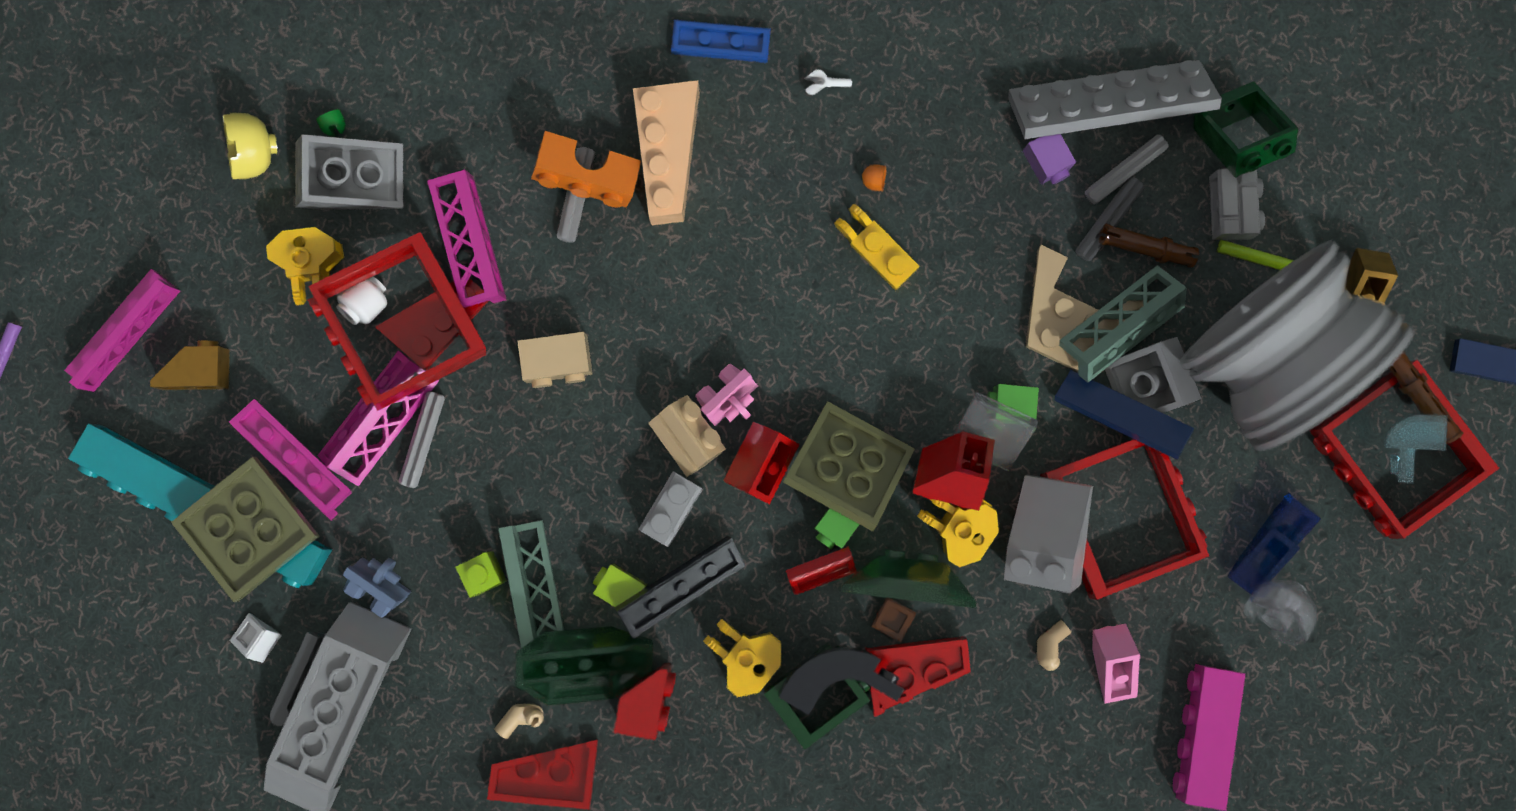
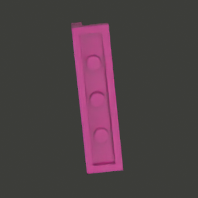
M461 170L428 180L458 298L463 308L485 301L497 303L507 300L474 177L466 170ZM455 182L458 193L450 205L441 200L438 187ZM459 203H461L462 211L457 209ZM443 205L449 208L446 214ZM454 212L465 218L466 225L460 236L449 230L448 223ZM468 233H469V237H470L471 243H470L469 241L465 240L466 237H467V235H468ZM452 237L455 238V239H457V241H456V243H455L454 245H453ZM463 243L473 248L474 257L468 268L458 263L456 256ZM476 265L478 267L479 274L474 272ZM460 268L465 270L463 277L461 275ZM472 274L481 279L484 293L467 297L465 285Z
M151 269L64 370L72 376L69 383L77 389L94 392L180 290L157 271Z
M398 350L374 381V384L379 393L382 394L408 381L415 372L421 374L426 370ZM439 380L396 401H402L403 411L396 418L387 419L386 410L390 405L377 411L373 403L366 406L361 398L317 456L328 469L359 486L423 403L426 393L432 391ZM382 428L383 438L379 443L367 446L366 436L371 430ZM362 455L363 464L355 474L343 468L350 457Z
M255 399L229 421L238 433L326 517L332 520L338 514L335 509L352 493L351 490Z

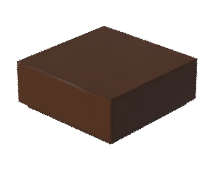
M886 596L871 626L902 642L916 612Z

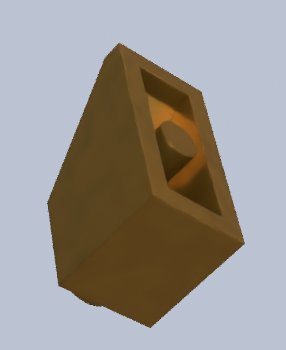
M1356 248L1348 265L1345 282L1347 291L1351 295L1356 294L1385 303L1398 277L1390 254Z
M208 340L197 341V346H184L150 380V387L161 390L229 389L230 350L218 346L217 341Z

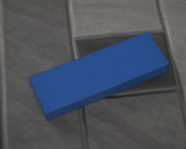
M674 20L671 53L767 63L770 28Z

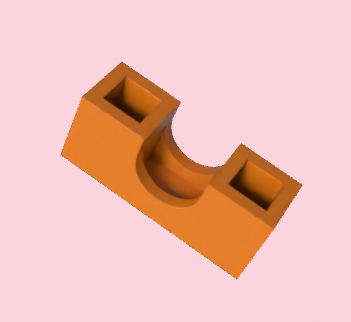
M548 131L544 132L531 177L532 180L538 181L540 185L547 188L559 187L569 190L573 195L580 198L592 197L602 200L604 204L610 207L619 208L622 206L626 208L633 197L641 160L609 151L602 168L588 170L583 168L575 158L577 140Z

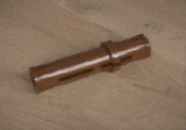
M1105 224L1100 232L1106 235L1105 237L1099 236L1100 244L1151 256L1157 262L1166 263L1170 261L1193 268L1198 261V258L1191 257L1192 255L1199 256L1198 248L1174 243L1172 238L1162 237L1159 239L1114 227L1110 224Z
M1403 350L1388 369L1399 382L1400 391L1403 394L1407 393L1422 416L1435 431L1443 445L1452 443L1463 435V431L1453 421L1445 407L1426 383L1428 379L1425 374L1418 372Z

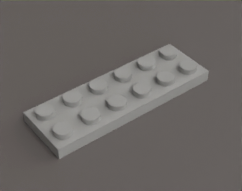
M1200 60L1184 61L1163 66L1156 65L1150 68L1131 71L1123 70L1118 73L1098 76L1090 75L1085 78L1058 80L1052 83L1026 85L1020 88L1009 89V102L1024 139L1218 110L1222 100Z

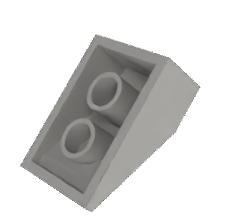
M302 134L295 143V208L324 210L403 209V144Z
M1025 475L1007 546L1004 580L1066 593L1073 592L1081 585L1093 490L1092 485Z

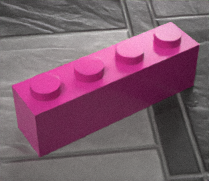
M1195 664L1194 671H1190L1188 675L1187 688L1191 691L1190 703L1184 706L1182 714L1183 724L1186 725L1185 737L1179 740L1177 749L1178 758L1181 759L1180 772L1174 774L1172 784L1176 798L1185 804L1226 811L1245 681L1244 673Z

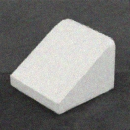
M248 613L230 639V642L247 659L263 663L282 635L253 614Z

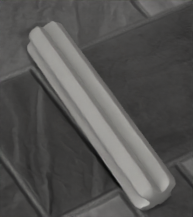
M1161 135L1154 136L1085 191L1087 199L1092 204L1100 202L1168 148L1167 141Z
M579 147L576 149L575 158L583 168L592 170L595 151L587 147ZM569 190L566 193L557 238L570 243L576 241L585 198L577 197Z
M428 391L425 395L399 478V483L403 486L410 488L418 486L445 400L444 396L439 393Z

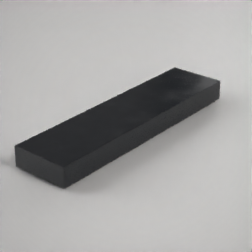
M726 536L616 606L615 610L629 635L634 639L746 565L732 538Z

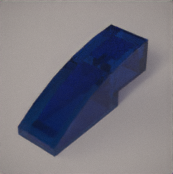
M1289 492L1243 551L1228 577L1256 598L1301 548L1299 543L1321 518L1314 510Z

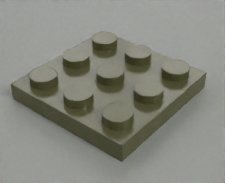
M827 401L783 483L873 532L915 449Z
M251 457L171 521L172 525L233 602H239L319 537L318 533L257 457Z

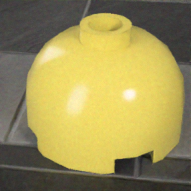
M247 113L223 115L232 179H249L264 173L270 166L271 154L278 153L275 134H268L265 124L253 115Z

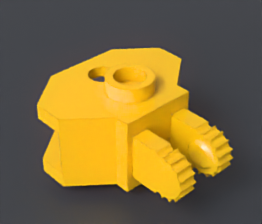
M316 227L281 231L266 246L267 259L283 268L286 277L291 279L292 295L296 305H304L306 303V281H312V284L328 277L329 272L344 258L343 245Z
M930 499L934 505L947 511L942 520L922 509L917 516L937 529L942 537L943 551L948 561L958 567L980 561L999 533L997 511L984 499L979 511Z
M720 619L716 625L724 634L729 635L736 641L733 647L728 651L717 639L709 635L703 641L723 658L722 662L727 666V689L737 697L759 693L781 666L780 640L770 632L751 637L745 633L740 634L730 624ZM757 664H762L765 670L762 673H756L753 668Z

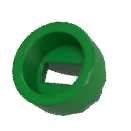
M340 109L329 111L316 118L321 131L330 137H335L334 128H337L339 133L342 134L346 126Z

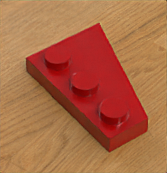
M469 278L465 285L467 297L484 293V290ZM453 281L450 283V285L458 297L455 283ZM436 292L375 326L376 329L424 370H427L459 335ZM488 301L464 308L470 320L476 316Z
M965 636L865 648L866 651L881 659L875 671L879 673L882 667L900 678L897 684L904 688L897 702L870 686L874 717L885 713V710L890 707L912 700L914 696L931 688L936 689L971 672L968 641Z
M598 740L492 764L487 800L589 810L591 807Z

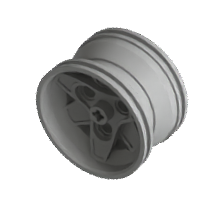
M1333 240L1326 241L1309 250L1253 290L1205 331L1190 346L1179 361V364L1184 369L1192 368L1190 376L1195 381L1224 382L1230 388L1229 394L1233 419L1240 426V433L1246 439H1250V444L1258 451L1271 449L1287 442L1346 404L1384 372L1403 352L1413 337V329L1407 323L1402 322L1403 319L1397 311L1390 310L1383 302L1356 294L1351 295L1347 291L1345 282L1349 257L1344 252L1336 253L1338 245Z

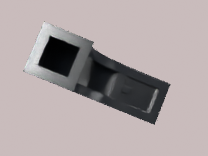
M835 647L819 651L799 663L783 683L778 692V698L809 715L821 693L828 686L840 680L854 679L862 681L897 702L904 688L897 684L900 678L883 667L879 673L875 671L881 660L878 656L862 649Z

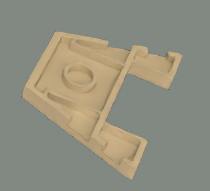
M1041 245L1037 250L1036 256L1037 262L1033 281L1026 347L1078 372V361L1060 347L1059 340L1096 313L1098 309L1054 288L1068 257ZM1128 300L1123 304V311L1139 310L1143 307V300ZM1119 319L1102 320L1098 324V330H1113L1119 325ZM1079 338L1073 344L1084 352L1094 344V338Z

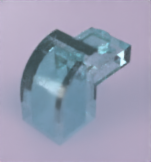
M1410 414L1397 420L1388 429L1383 446L1385 448H1398V454L1391 453L1390 474H1396L1398 483H1413L1415 449L1446 451L1447 415Z

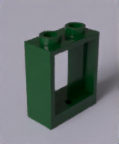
M1254 81L1220 95L1222 98L1220 109L1194 113L1195 132L1235 178L1295 153L1298 127ZM1252 116L1269 136L1239 149L1223 132L1222 128Z
M826 643L813 654L832 647L829 643ZM792 670L764 690V695L804 750L870 701L865 694L870 690L866 683L854 679H845L856 697L813 730L809 731L793 707L778 698V692Z

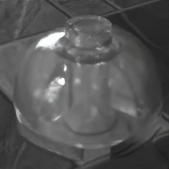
M1267 581L1261 584L1249 596L1243 606L1246 617L1252 623L1255 617H1257L1272 629L1266 633L1268 636L1281 643L1293 646L1299 645L1301 640L1306 643L1317 623V607L1307 593L1306 588L1295 581Z

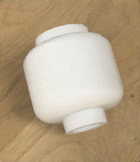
M371 277L338 293L337 301L339 304L336 308L354 325L358 323L369 324L387 305V299L383 294L386 288L378 279Z

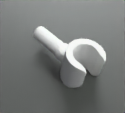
M815 70L804 78L805 80L815 82V84L805 89L811 95L818 93L824 87H851L852 85L851 79L827 77L822 70Z

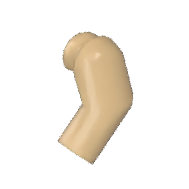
M1062 620L1040 635L1037 640V660L1047 671H1053L1059 667L1058 643L1071 634L1070 629Z
M534 703L515 704L508 710L494 730L501 737L508 739L518 725L538 727L544 720L543 710Z

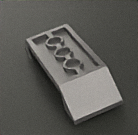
M349 602L326 633L268 759L264 791L309 811H330L341 787V784L337 783L338 778L392 661L398 660L412 628L385 616L383 618L379 617L371 610L356 603Z

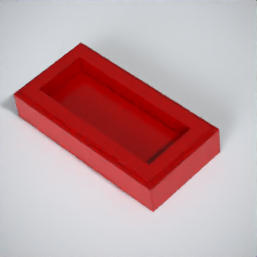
M846 547L785 571L793 593L797 595L856 572L850 549Z

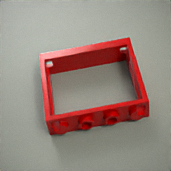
M421 232L308 286L313 295L312 298L308 299L316 317L324 315L329 324L328 327L324 328L325 333L333 347L340 344L346 354L340 358L349 376L357 374L362 383L361 386L357 387L358 392L366 406L373 403L377 411L486 355V347ZM415 256L468 350L380 394L327 299Z
M1413 360L1411 363L1419 373L1425 374L1428 379L1426 383L1450 414L1453 421L1463 431V435L1448 445L1467 470L1399 520L1332 432L1341 423L1398 383L1393 373L1390 372L1310 430L1315 437L1313 443L1321 454L1329 456L1335 464L1333 470L1337 477L1343 482L1350 484L1355 491L1353 494L1355 501L1363 509L1370 511L1376 519L1373 521L1375 528L1383 536L1390 539L1406 538L1500 469L1418 360Z
M1135 439L1125 441L1040 474L1041 477L1064 481L1062 477L1145 446L1187 550L1105 582L1088 540H1086L1082 581L1090 599L1098 600L1209 557L1205 542L1207 536L1202 529H1198L1195 522L1196 510L1191 499L1186 498L1181 487L1183 485V478L1179 469L1176 466L1173 467L1168 455Z

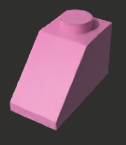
M1126 623L1093 630L1092 650L1104 703L1137 697L1140 653Z

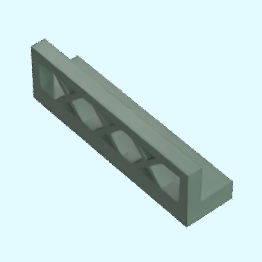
M1157 265L1060 339L1059 345L1078 361V375L1088 383L1185 307L1187 287ZM1156 279L1167 286L1162 292H1147V286ZM1128 300H1143V307L1139 310L1123 311V304ZM1119 319V325L1113 330H1098V324L1102 320ZM1079 338H1094V344L1084 352L1073 343Z
M543 520L498 528L524 662L568 652ZM537 528L539 543L531 553L521 546L518 532ZM540 548L543 560L536 556ZM522 552L529 556L525 564ZM532 560L544 566L546 575L539 586L527 579L525 570ZM546 581L548 584L549 593L542 589ZM529 586L535 589L532 596H530ZM539 592L551 600L552 609L545 619L533 611L532 602ZM552 615H554L555 625L549 622ZM535 618L542 622L538 630L536 627ZM545 625L557 632L558 647L541 650L538 636Z

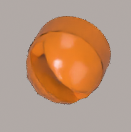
M875 164L865 168L862 173L864 185L873 191H883L886 165Z

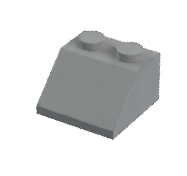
M1178 337L1120 357L1105 369L1113 390L1161 413L1202 399L1194 379L1190 376L1191 370L1184 369L1179 364L1184 353Z

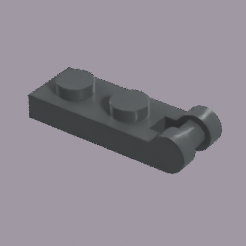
M306 633L270 712V720L274 725L283 726L326 635L325 633Z

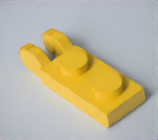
M853 204L849 208L851 216L859 221L865 229L857 236L855 231L842 218L835 221L834 225L851 242L850 245L896 291L920 266L874 220L871 221L869 216L859 206Z

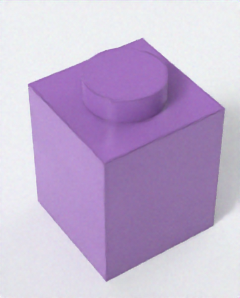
M1061 134L1039 137L1029 142L1023 150L1041 185L1049 180L1053 185L1070 176L1069 170L1076 163Z

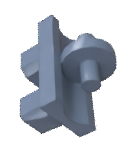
M362 557L353 566H348L343 574L347 578L343 591L356 599H360L366 592L372 595L374 600L370 605V609L382 618L406 600L411 593V590L399 583L401 577L392 571L396 565V561L392 558H388L382 564L375 558L369 562Z

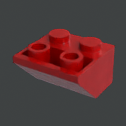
M962 431L923 448L912 494L954 504L961 508L979 511L990 479L995 440Z
M662 664L623 693L619 701L614 733L655 740L659 731H665L670 707L664 706L665 698L671 697L676 679V673L670 672L672 664Z

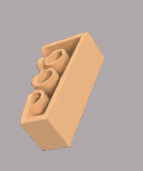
M698 80L633 88L648 214L651 225L684 221L700 93Z

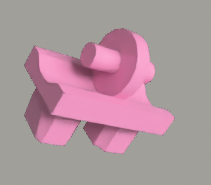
M728 364L720 371L718 376L725 384L718 393L708 385L704 386L695 396L702 406L700 410L714 426L725 417L731 422L739 414L747 420L751 414L746 410V407L754 401L750 393L758 387L751 378L752 376L745 369L740 371L732 364Z

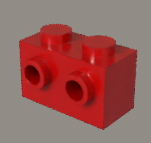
M753 422L723 481L770 505L800 444L775 430Z

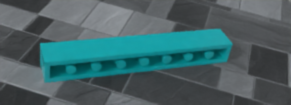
M88 423L68 458L79 465L77 470L93 478H97L99 475L108 480L106 485L109 488L126 494L128 491L136 495L135 501L147 508L155 509V507L162 509L166 512L164 517L170 521H173L215 487L103 425ZM314 540L276 572L283 575L281 578L283 582L293 587L300 588L301 585H313L332 549Z

